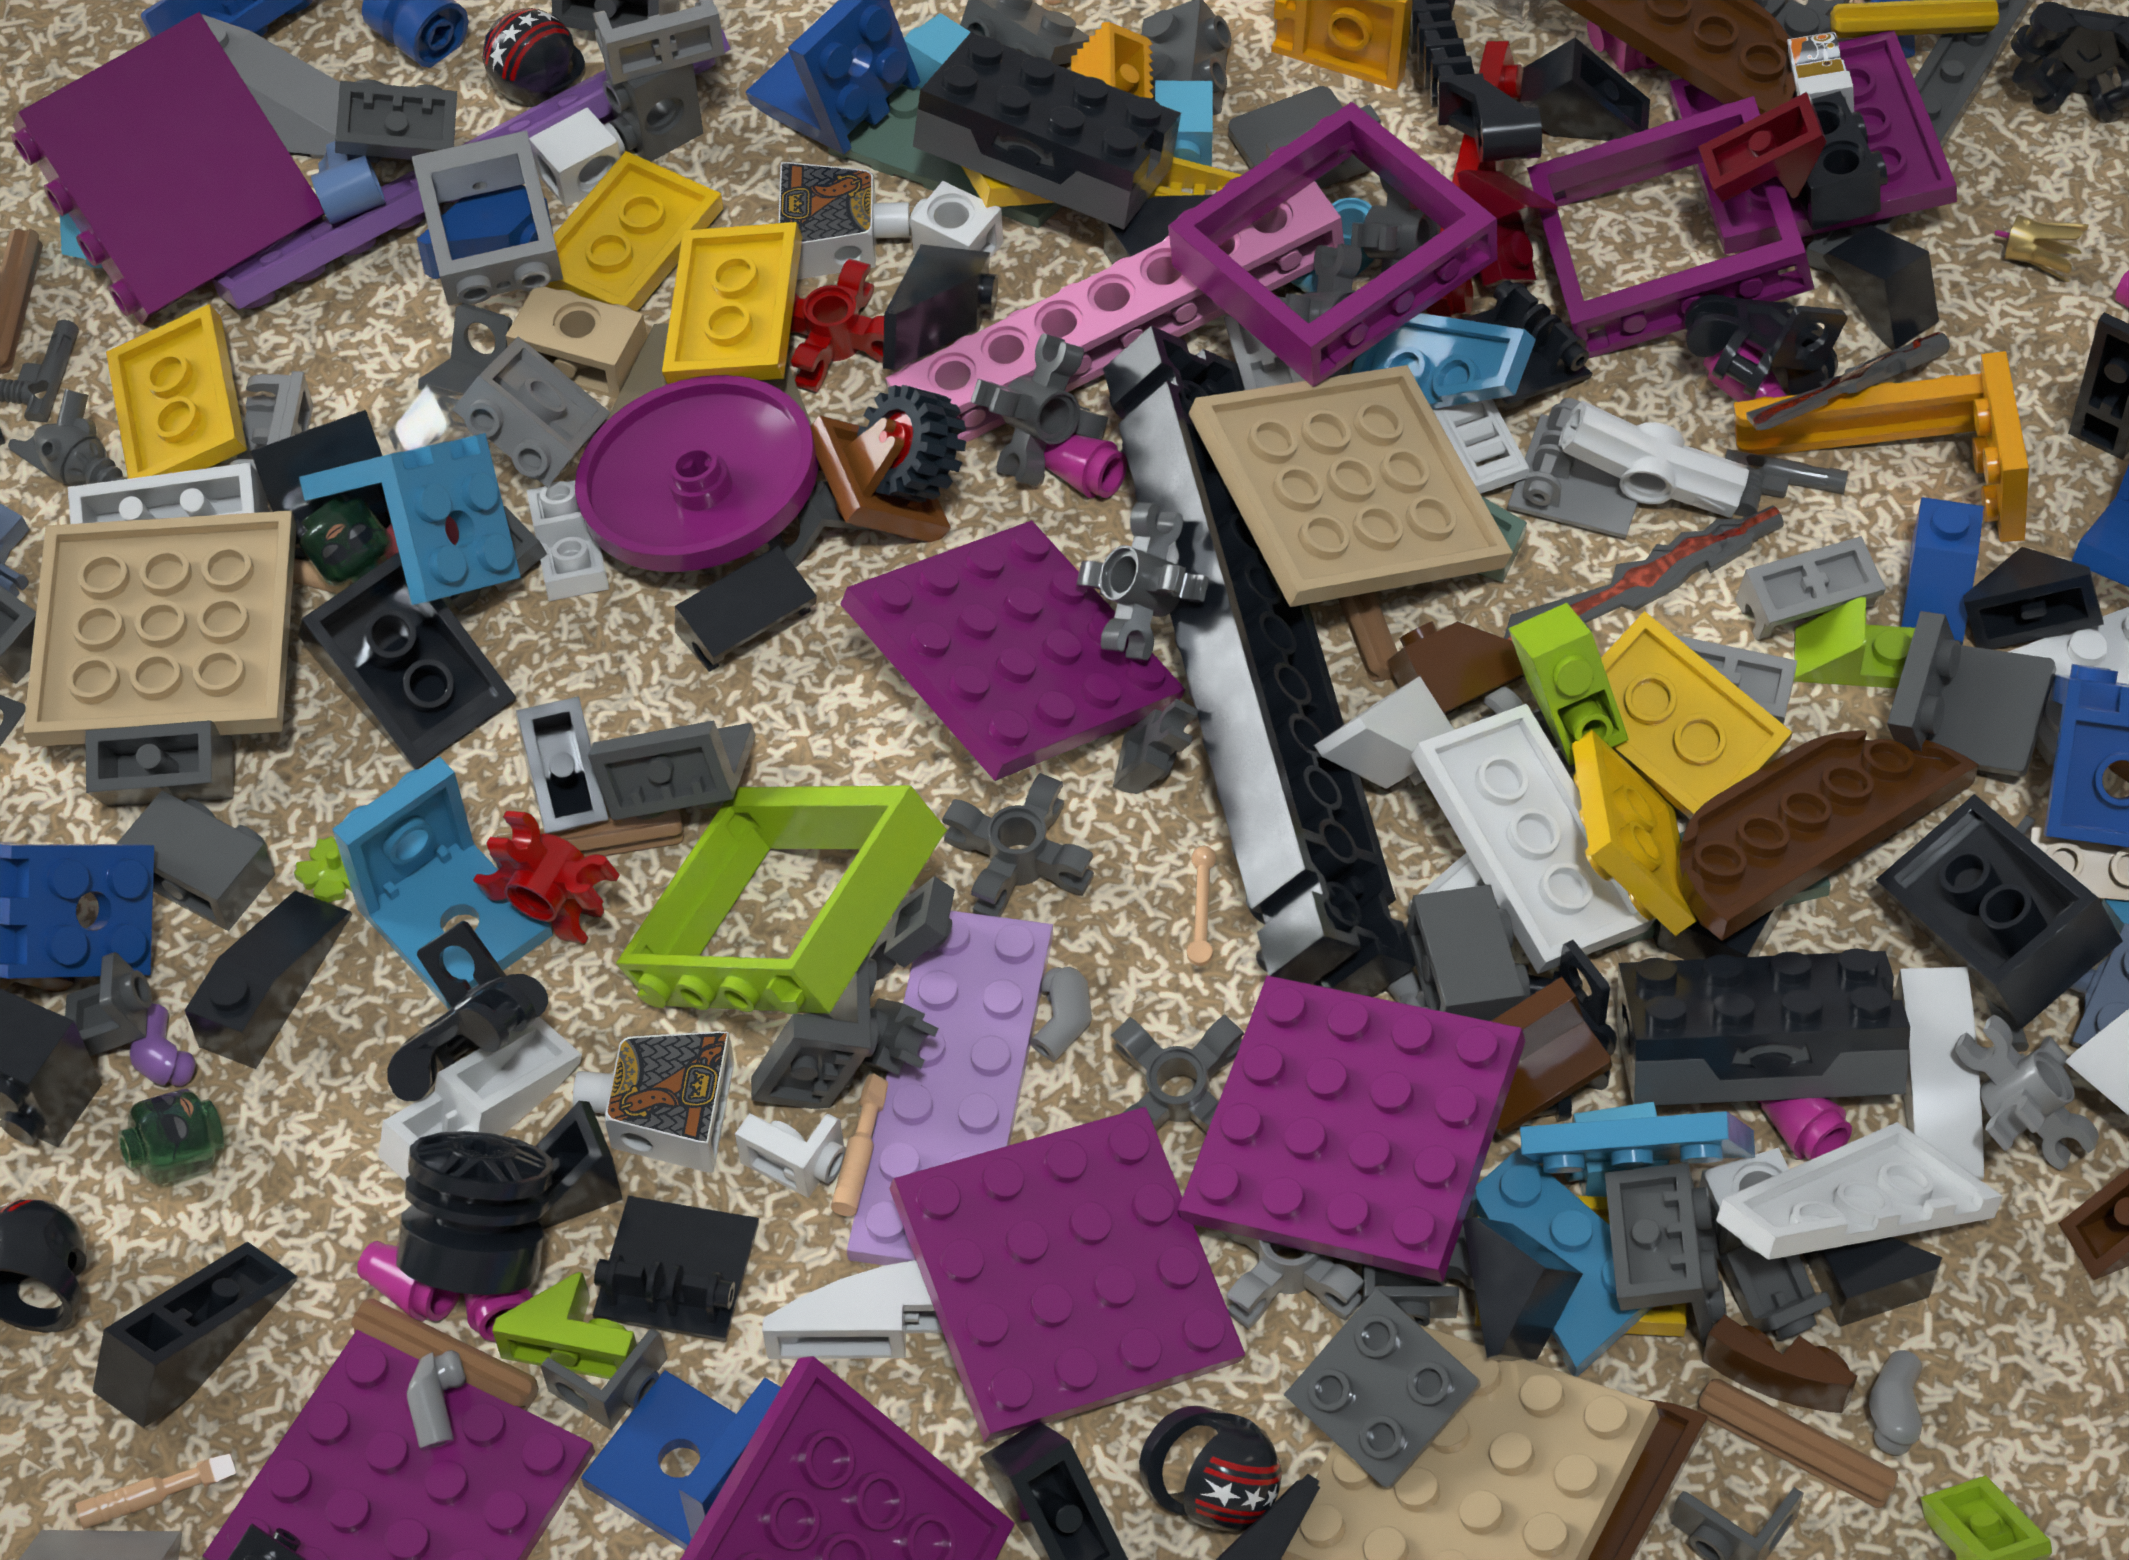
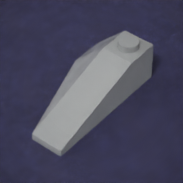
M202 14L288 152L309 154L311 158L323 159L326 153V145L334 142L336 137L340 82L250 30ZM369 156L372 163H378L382 158Z

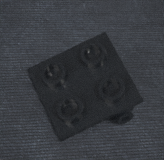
M1510 280L1503 281L1498 285L1493 294L1494 299L1497 301L1494 309L1461 318L1462 320L1525 329L1536 339L1516 394L1501 397L1506 404L1592 377L1593 373L1585 366L1589 358V352L1585 349V340L1577 336L1556 314L1551 315V310L1548 306L1538 304L1539 300L1521 282L1513 284Z
M366 410L250 451L272 512L292 510L297 524L294 558L305 559L319 554L323 546L328 543H339L342 545L348 543V531L356 523H365L369 528L385 530L392 523L382 484L305 501L299 480L301 476L383 456ZM334 525H346L334 538L328 539V542L323 541L326 539L328 531Z
M628 1196L609 1260L600 1258L596 1265L594 1284L601 1288L593 1311V1318L726 1341L759 1225V1218Z

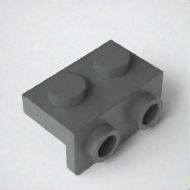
M968 0L960 26L972 33L992 37L1001 44L1032 56L1044 57L1056 65L1070 63L1071 56L1077 55V49H1082L1083 43L1089 42V35L1075 27L1076 22L1071 17L1060 12L1048 11L1033 0Z
M1191 0L1144 18L1141 35L1147 37L1152 42L1149 48L1153 52L1149 56L1153 60L1150 64L1153 69L1150 73L1153 77L1150 83L1154 87L1150 91L1154 95L1152 99L1155 100V80L1213 81V115L1220 114L1222 112L1224 89L1227 87V54L1232 41L1226 21L1221 16H1216L1204 0Z

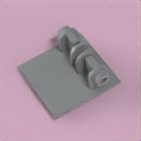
M1564 398L1560 403L1552 407L1549 416L1540 415L1525 456L1530 474L1525 479L1516 481L1507 509L1626 539L1638 502L1630 499L1622 492L1619 486L1620 478L1562 452V448L1558 446L1561 431L1568 421L1571 411L1580 403L1573 398Z

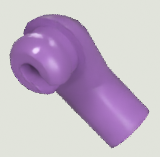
M151 1003L147 1011L146 1037L131 1042V1063L134 1069L156 1084L163 1086L169 1082L174 1086L182 1087L189 1083L193 1076L195 1059L189 1052L177 1051L176 1045L165 1039L169 1015L168 1010L161 1005Z

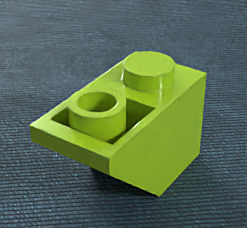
M1564 603L1508 628L1527 683L1565 760L1570 766L1575 764L1572 743L1578 742L1591 729L1611 748L1629 740L1593 634L1568 603Z

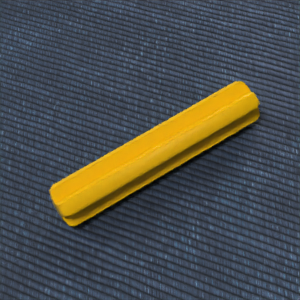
M1914 0L1845 3L1835 5L1830 12L1831 32L1836 33L1837 38L1865 37L1895 30L1897 36L1990 32L1994 30L1999 22L1998 3L1996 0Z

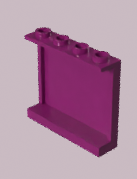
M200 12L19 111L12 125L16 132L11 135V138L18 153L29 166L36 163L49 182L44 185V190L52 206L61 216L70 215L81 232L76 236V239L83 254L93 266L101 264L112 280L113 284L108 288L117 307L126 317L133 314L141 325L148 322L155 313L300 229L321 219L325 214L318 197Z

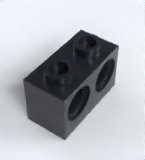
M1841 91L1812 99L1827 142L1796 198L1812 231L1880 212V186L1887 185L1888 175L1880 151L1871 152L1868 147L1867 129L1859 111L1851 113Z

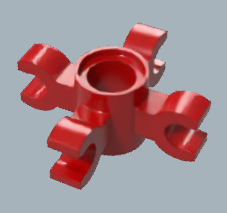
M848 259L841 269L837 285L819 287L812 291L806 299L800 298L795 293L790 333L794 331L808 335L806 341L798 345L791 359V366L801 369L795 379L798 387L817 392L825 380L829 363L831 361L848 359L858 350L865 351L869 356L883 363L884 316L869 318L858 314L860 308L868 304L874 291V284L865 282L871 270V264Z
M506 811L503 818L511 826L512 840L509 838L490 837L486 842L490 852L489 855L500 869L491 875L476 874L473 881L488 899L498 901L507 898L514 907L527 916L540 921H552L553 930L559 939L585 944L588 936L580 927V914L601 918L604 913L602 905L604 901L594 890L593 886L603 880L617 881L620 874L605 856L594 854L585 857L579 849L568 841L555 835L540 834L539 825L531 814L527 812Z

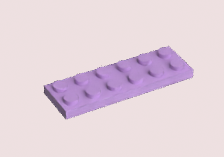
M951 911L949 918L952 920V928L945 942L936 951H926L912 962L903 1003L925 1013L923 1021L939 1029L935 1037L928 1035L919 1046L917 1056L925 1060L921 1069L904 1062L899 1075L887 1072L886 1081H888L886 1098L882 1111L878 1112L872 1137L874 1148L858 1210L854 1216L847 1247L848 1260L885 1266L916 1260L889 1189L894 1178L1010 1145L1031 1046L1030 1040L1033 1036L1042 993L1041 983L1046 973L1053 939V924Z

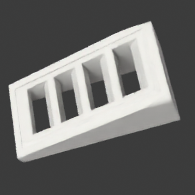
M1492 399L1432 409L1480 494L1525 479L1530 474L1528 464ZM1498 455L1501 457L1499 460L1478 467L1475 464Z

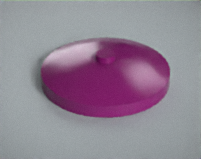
M731 375L702 376L677 381L652 390L624 406L604 423L592 437L580 459L575 479V495L589 533L595 542L614 558L626 564L652 571H694L714 567L740 558L758 549L784 530L798 515L810 497L818 474L819 461L816 456L814 437L809 421L800 406L789 395L779 388L752 378Z

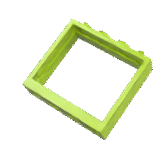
M911 785L737 787L734 798L723 803L615 964L639 989L636 995L645 1003L657 1008L673 1006L694 1007L699 1010L716 1008L737 1009L743 1012L760 1010L782 1011L788 1014H797L798 1012L830 1014L947 829ZM770 849H860L789 959L700 956Z

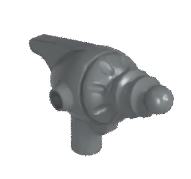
M65 389L57 423L38 427L32 438L27 441L11 439L8 443L11 451L51 478L68 486L126 479L123 477L122 470L116 467L115 462L107 457L103 443L96 436L95 423L83 418L89 395Z

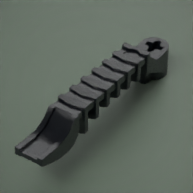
M1413 0L1409 32L1411 53L1417 54L1418 72L1424 71L1425 89H1430L1431 107H1437L1438 126L1449 125L1473 137L1480 162L1540 158L1542 153V128L1538 105L1532 101L1517 102L1486 81L1483 73L1475 74L1471 56H1467L1463 38L1458 37L1455 21L1452 20L1455 0Z

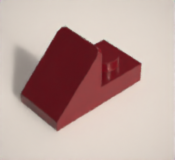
M1805 92L1698 146L1712 189L1723 203L1775 176L1779 178L1793 199L1796 198L1801 192L1827 141L1812 99Z
M1464 170L1457 173L1461 190L1497 218V260L1480 271L1484 287H1498L1499 284L1506 280H1510L1513 284L1521 282L1523 285L1536 281L1537 278L1532 262L1533 248L1529 238L1526 236L1524 224L1557 211L1558 206L1502 172Z

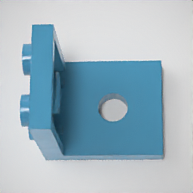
M486 433L404 452L392 453L299 477L305 501L382 484L412 605L521 578ZM448 516L456 522L458 527L459 539L456 546L448 539L445 531V522Z
M440 756L423 768L412 770L404 775L395 787L368 805L357 807L345 817L342 823L332 829L358 911L447 1009L451 1008L450 1004L417 957V951L444 933V927L450 919L458 915H471L477 918L479 923L474 931L502 970H505L553 936L548 922L527 916L514 907L507 898L498 901L488 899L473 881L476 874L491 875L498 871V869L474 844L455 772ZM459 946L447 947L443 954V963L447 971L458 979H466L472 988L478 985L473 977L475 967L471 955Z

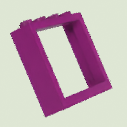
M1752 96L1733 103L1724 104L1705 112L1676 121L1666 122L1651 129L1619 139L1609 140L1594 147L1527 167L1533 191L1560 207L1701 163L1703 159L1698 146L1760 115L1755 98ZM1775 176L1762 184L1781 239L1780 241L1586 301L1583 299L1558 210L1542 216V223L1574 333L1585 340V349L1589 352V358L1686 329L1684 322L1685 311L1693 301L1702 296L1716 294L1732 298L1775 302L1814 290L1806 251L1785 188L1779 178ZM1792 266L1795 267V270L1786 272L1780 275L1778 273L1779 270H1783ZM1601 325H1604L1605 329H1601L1592 333H1587L1588 329L1595 328Z
M1350 102L1331 116L1322 118L1312 129L1288 145L1279 147L1266 160L1242 176L1231 179L1220 191L1196 207L1184 211L1174 222L1168 225L1172 266L1312 387L1321 383L1497 260V218L1353 102ZM1354 155L1441 226L1444 231L1308 324L1218 246Z

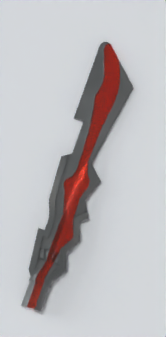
M1941 332L1917 338L1904 347L1864 361L1858 366L1848 368L1843 375L1820 381L1819 388L1747 412V419L1756 430L1770 429L1828 404V399L1839 394L1859 392L1918 365L1929 363L1931 360L1948 352L1950 348L1949 339Z
M1772 505L1742 519H1716L1703 531L1681 532L1669 545L1656 544L1646 560L1616 564L1613 579L1609 585L1511 614L1504 638L1512 641L1508 628L1564 603L1570 605L1587 627V622L1620 607L1636 611L1679 588L1692 574L1705 568L1711 574L1746 553L1759 538L1782 528L1784 525L1783 517L1780 511Z

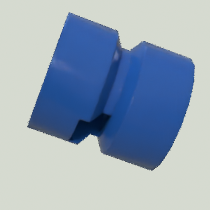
M363 0L361 11L364 22L388 42L394 43L404 54L420 66L428 68L433 67L461 46L467 34L469 23L467 11L455 0Z

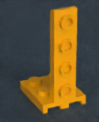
M1275 0L1274 19H1277L1276 39L1271 46V52L1397 90L1405 76L1413 0Z
M2006 351L1981 354V373L1945 375L1936 379L1902 383L1885 382L1876 386H1870L1856 393H1842L1828 399V404L1766 430H1757V424L1766 422L1779 411L1763 417L1754 425L1749 422L1746 413L1796 395L1775 398L1760 397L1749 401L1734 402L1737 449L1753 454L1792 453L1976 431L1977 436L1980 437L1972 438L1976 474L1984 473L1987 484L1981 486L1985 522H1997L2000 542L2025 541L2029 465Z

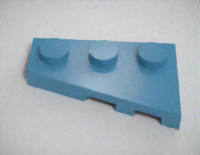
M1420 313L1356 357L1350 374L1408 365L1432 409L1513 396L1517 392L1536 339L1525 329Z
M1727 1111L1520 1127L1521 1155L1536 1163H1543V1171L1547 1173L1584 1171L1585 1162L1611 1161V1166L1614 1168H1643L1654 1165L1653 1160H1680L1682 1163H1712L1722 1161L1723 1158H1755L1754 1130Z
M1519 1147L1476 1185L1477 1214L1479 1218L1513 1223L1583 1273L1552 1331V1335L1563 1352L1562 1360L1571 1375L1578 1377L1653 1307L1620 1310L1616 1292L1610 1225L1550 1173L1544 1172L1541 1165L1521 1155V1148Z

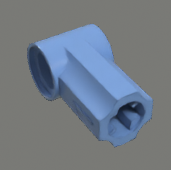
M335 141L326 145L324 158L318 163L319 173L311 175V179L330 224L337 223L386 203L369 156L335 153Z

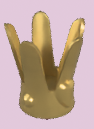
M2018 214L2011 233L1996 230L1995 235L2009 239L2005 259L2031 263L2051 275L2069 282V280L2056 274L2050 268L2070 273L2072 270L2070 261L2057 254H2082V252L2076 247L2056 240H2077L2082 236L2083 231L2088 229L2089 225L2041 223Z

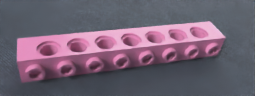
M1314 181L1218 247L1268 290L1273 291L1315 270L1314 255L1318 245L1337 248L1338 244H1344L1342 219ZM1168 236L1162 242L1131 257L1122 258L1111 267L1081 282L1065 286L1058 293L1026 309L1012 312L1005 319L973 335L961 337L953 345L920 361H914L905 365L900 371L885 379L888 387L907 385L952 399L950 403L956 404L961 411L956 419L964 420L966 431L958 434V439L968 442L1006 423L1002 415L989 411L988 407L970 402L977 380L983 379L1007 387L1014 379L1020 376H1033L1037 366L1035 362V349L1043 333L1062 338L1066 343L1084 348L1083 360L1079 369L1074 375L1069 377L1065 389L1066 392H1069L1103 375V368L1150 326L1180 337L1227 312L1172 266L1170 239Z

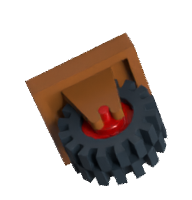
M894 385L888 387V394L880 392L874 398L878 406L877 409L872 407L866 409L863 416L869 420L867 427L819 415L810 426L814 437L816 456L819 461L818 466L825 474L837 502V509L846 523L927 542L940 540L946 535L951 527L937 498L941 496L939 487L948 489L953 483L948 473L950 470L959 472L962 462L955 459L957 451L965 452L966 441L958 439V434L966 431L964 420L956 419L961 411L956 404L950 403L952 399L907 385H902V387Z

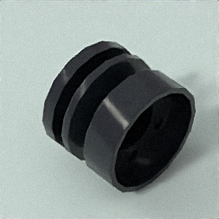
M471 1131L439 1132L420 1137L411 1144L408 1156V1172L410 1175L405 1179L404 1190L405 1199L412 1205L401 1213L396 1250V1266L409 1278L430 1287L455 1293L478 1295L503 1294L518 1291L533 1284L539 1278L544 1242L543 1225L537 1220L548 1211L549 1197L546 1189L552 1183V1158L536 1146L519 1139L493 1133Z

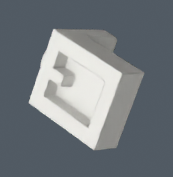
M750 1113L735 1133L741 1164L807 1198L810 1197L820 1181L830 1183L834 1180L841 1169L846 1150L840 1119L830 1114L824 1116L807 1142H805L799 1132L788 1124L781 1121H772L770 1124Z

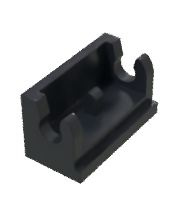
M778 545L675 606V633L710 672L719 667L718 662L724 659L725 654L797 612L802 617L811 612L810 607L816 604L817 595Z

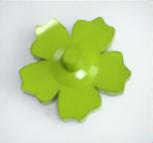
M332 836L326 839L319 838L317 839L316 846L309 851L312 861L296 863L295 878L300 883H303L306 890L314 889V898L328 903L345 899V888L351 892L352 890L336 840Z

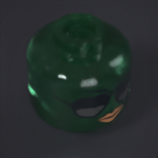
M340 494L301 522L306 531L299 540V546L323 580L330 586H340L349 580L352 583L356 582L382 564L381 557L392 546L391 535L363 499L355 498L346 501L342 494Z
M181 1089L135 1103L129 1110L128 1128L118 1131L119 1148L126 1167L129 1170L139 1167L143 1176L154 1185H162L211 1169L214 1164L216 1151L223 1150L224 1148L222 1126L215 1106L209 1099L201 1101L189 1089Z

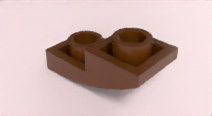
M1725 1314L1708 1333L1702 1362L1746 1388L1782 1402L1818 1411L1842 1413L1850 1404L1857 1375L1849 1370L1844 1359L1833 1350L1825 1346H1814L1798 1335L1782 1355L1775 1350L1773 1343L1763 1332L1750 1325L1741 1326Z

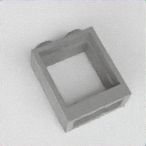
M527 130L411 156L448 306L458 303L477 304L489 299L492 295L518 289L531 291L535 288L545 287L549 282L563 279ZM525 184L539 241L452 260L438 203Z

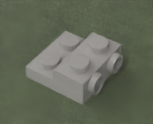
M519 336L476 378L452 409L464 419L468 430L472 434L486 433L487 440H490L511 457L515 468L521 474L539 480L546 487L564 470L610 414V411Z

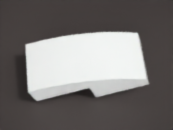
M575 480L553 482L548 487L544 486L527 490L535 536L547 552L540 561L548 600L553 601L608 590L609 586L601 547L589 533L578 507L575 495Z

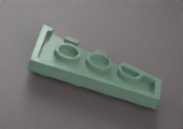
M901 84L886 98L890 112L876 125L863 120L847 135L852 148L844 155L828 147V153L845 160L851 158L870 165L873 170L890 176L896 174L921 183L924 188L935 191L941 182L945 181L980 198L961 165L913 147L921 90L919 86L912 89ZM1054 202L1000 208L1002 216L1039 228L1063 205Z

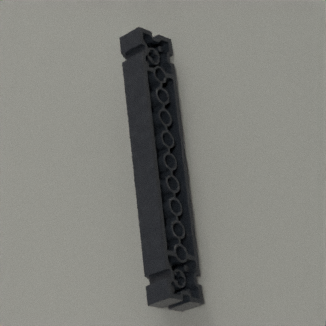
M1150 326L1103 368L1110 393V404L1115 413L1123 419L1118 423L1123 441L1120 452L1124 453L1127 458V467L1131 470L1137 501L1159 505L1155 518L1156 527L1160 512H1178L1183 516L1181 533L1176 541L1169 545L1166 560L1186 568L1185 573L1209 577L1204 602L1180 600L1176 608L1170 613L1175 631V643L1181 653L1189 682V694L1195 704V708L1198 709L1197 715L1203 734L1202 741L1210 759L1217 785V797L1223 807L1232 840V852L1237 859L1245 887L1246 903L1252 915L1259 922L1265 924L1263 928L1257 931L1261 949L1256 954V960L1259 966L1272 977L1306 984L1313 983L1316 986L1373 997L1415 967V962L1402 921L1391 918L1388 908L1396 900L1360 776L1322 757L1314 746L1343 726L1344 722L1309 604L1289 606L1189 416V411L1195 398L1243 391L1244 386L1237 363L1205 349H1202L1196 355L1189 353L1185 340Z

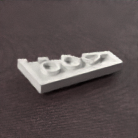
M1896 1122L1723 1198L1716 1221L1741 1239L1747 1248L1760 1253L1770 1260L1995 1218L2003 1196Z

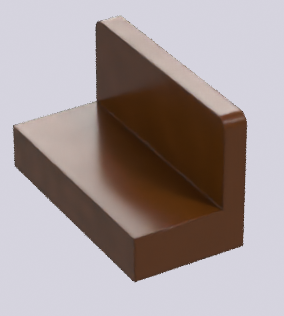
M1562 977L1491 1021L1522 1028L1526 1040L1495 1131L1499 1135L1508 1134L1612 1068L1613 1064L1610 1055L1585 1023L1577 997Z

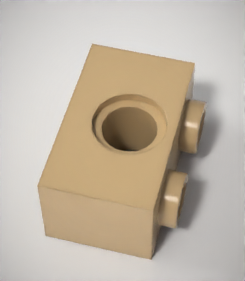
M540 287L531 290L507 332L506 340L509 346L519 336L583 390L617 399L647 339V332L643 313L633 311L624 305H611L588 299L568 290Z

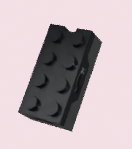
M970 32L920 90L913 147L1125 229L1171 170L1181 113L1162 106L1153 99L1139 97L1110 86L1101 79L1087 77L1058 66L1044 57L1032 56L1001 44L992 37L980 36Z
M1854 948L1845 950L1842 953L1801 954L1798 952H1782L1775 956L1734 957L1731 955H1715L1708 959L1669 961L1663 958H1648L1641 962L1618 963L1616 1023L1633 1105L1654 1102V1105L1906 1094L1911 1027L1902 1000H1892L1894 975L1886 951H1869Z

